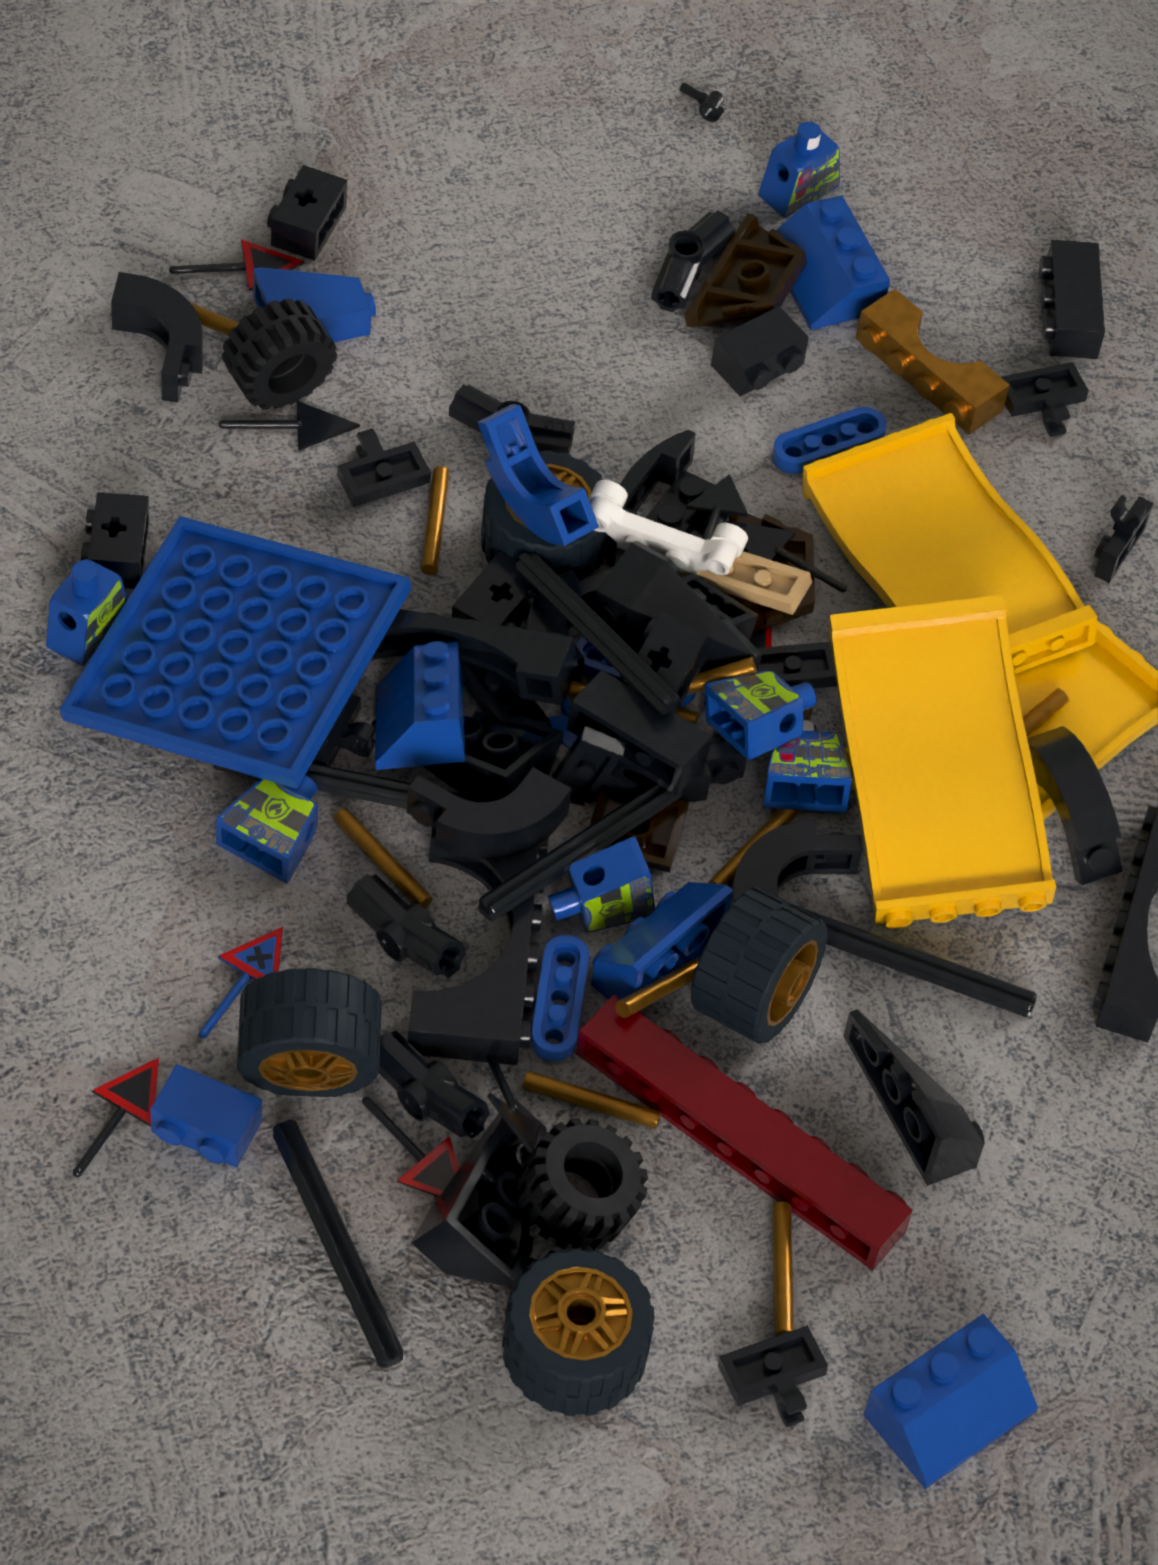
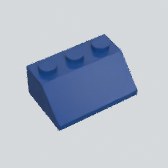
M843 195L805 204L776 230L783 235L785 241L794 243L805 251L807 264L790 290V293L810 330L858 319L863 309L888 293L890 279Z
M435 641L426 645L414 646L376 685V770L465 762L464 682L458 642L444 643Z
M688 882L676 893L674 891L666 893L649 916L645 919L639 917L634 920L625 931L624 937L614 945L606 944L598 951L592 962L594 968L591 986L607 1000L613 995L623 999L699 957L712 931L719 923L723 914L729 909L733 890L729 886L722 884Z
M983 1313L873 1388L863 1415L926 1490L1036 1413L1038 1406L1015 1349Z

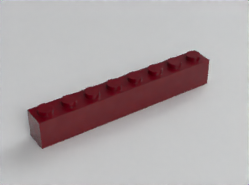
M613 995L579 1030L576 1055L649 1108L661 1111V1117L778 1202L790 1203L791 1212L872 1271L906 1233L913 1210L907 1206L901 1196L893 1191L884 1190L869 1179L861 1167L841 1159L830 1150L829 1146L822 1139L810 1136L798 1128L786 1113L779 1109H772L762 1102L747 1085L733 1081L719 1071L717 1065L706 1056H699L683 1045L675 1033L668 1029H661L647 1019L642 1010L627 1018L620 1017L616 1012L615 1005L621 999Z

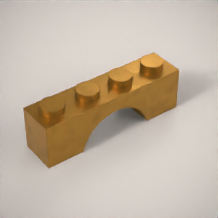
M894 289L863 309L860 314L856 339L860 341L866 350L873 352L887 364L893 373L900 375L913 386L920 396L928 399L945 415L952 413L955 417V424L960 426L965 432L971 434L1003 412L1010 385L982 361L953 363L938 358L929 352L918 336L923 312L899 291Z

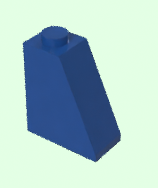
M264 267L253 269V298L257 308L259 306L264 307L269 302L275 300L278 302L284 299H293L294 302L301 300L311 307L334 342L370 335L371 317L376 316V306L370 292L365 293L359 278Z

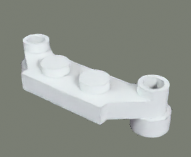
M599 480L595 484L589 498L599 528L594 531L606 532L617 542V547L625 551L632 542L638 541L671 559L680 569L679 572L693 573L697 576L698 571L709 570L717 575H727L735 558L741 556L748 541L746 532L730 523L718 524L711 539L705 540L626 512L622 508L628 497L627 492L622 486L613 481Z

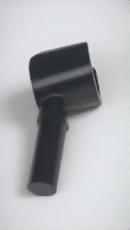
M686 83L681 84L679 90L701 104L699 112L705 120L716 122L724 113L723 107L720 106L724 102L722 93L711 91L707 95Z

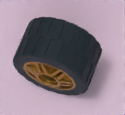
M539 452L546 466L561 482L569 486L585 488L588 499L595 484L599 480H603L602 475L582 459H576L572 455L563 452ZM493 479L488 480L484 494L481 528L482 552L486 555L488 564L499 551L517 561L520 560L518 556L521 553L535 552L558 575L572 568L578 579L582 580L599 569L603 562V556L606 554L608 539L606 532L593 530L566 546L549 543L528 529L510 509Z
M755 887L745 891L723 914L700 955L694 972L693 982L691 983L690 997L693 1008L758 1044L772 1040L773 1037L783 1030L800 1008L819 971L828 937L825 922L762 888Z
M293 968L278 972L274 971L251 981V984L246 985L242 990L240 998L237 1050L238 1072L245 1080L254 1084L257 1088L278 1095L338 1097L367 1087L379 1074L382 1010L380 994L370 984L359 980L355 976L339 973V971L321 970L318 968Z
M581 1248L569 1249V1251H556L547 1254V1257L541 1260L537 1259L529 1265L528 1270L524 1274H520L515 1282L514 1290L510 1292L507 1303L502 1347H504V1364L510 1372V1378L514 1385L523 1391V1395L531 1402L538 1403L543 1409L551 1412L556 1411L568 1416H575L576 1414H586L588 1416L617 1406L619 1401L627 1398L634 1391L635 1385L638 1381H641L645 1371L655 1318L654 1307L650 1302V1293L647 1287L641 1283L637 1273L633 1269L630 1270L626 1267L624 1262L616 1257H609L604 1255L603 1252L596 1250L586 1251L581 1250Z

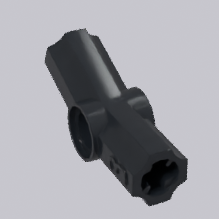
M719 210L715 213L709 212L688 231H678L671 236L668 253L651 294V299L659 305L660 309L674 312L679 308L685 307L694 281L700 276L701 267L723 249L735 234L736 229L732 226L727 215Z
M464 384L456 392L449 406L450 417L481 433L477 422L511 404L521 405L538 452L552 451L570 454L575 421L532 414L523 403L518 401L500 402L482 391Z
M367 874L355 883L353 889L347 894V904L376 932L379 944L389 957L397 962L409 958L436 976L444 975L449 978L460 970L461 961L466 955L463 942L436 927L431 916L423 907L416 903L408 905L377 874L372 876Z
M396 1030L393 1032L386 1031L381 1035L379 1074L397 1090L398 1099L409 1115L420 1122L425 1121L429 1117L460 1138L468 1136L473 1139L484 1130V1124L490 1115L485 1101L458 1085L453 1074L441 1062L436 1060L429 1062Z

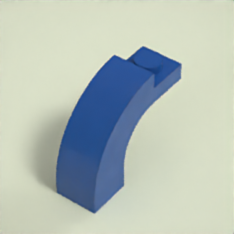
M511 404L477 422L490 457L484 460L487 469L510 509L530 531L549 543L566 546L599 528L585 488L564 484L544 463L533 440L521 405Z

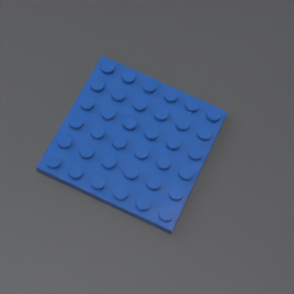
M179 516L60 707L59 711L62 719L66 722L297 789L411 591L409 577Z

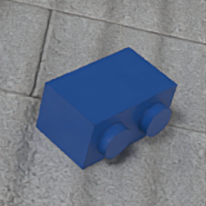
M178 1064L175 1065L151 1107V1132L155 1133L162 1141L174 1146L184 1145L198 1151L205 1159L213 1163L220 1164L224 1162L236 1168L262 1123V1099Z

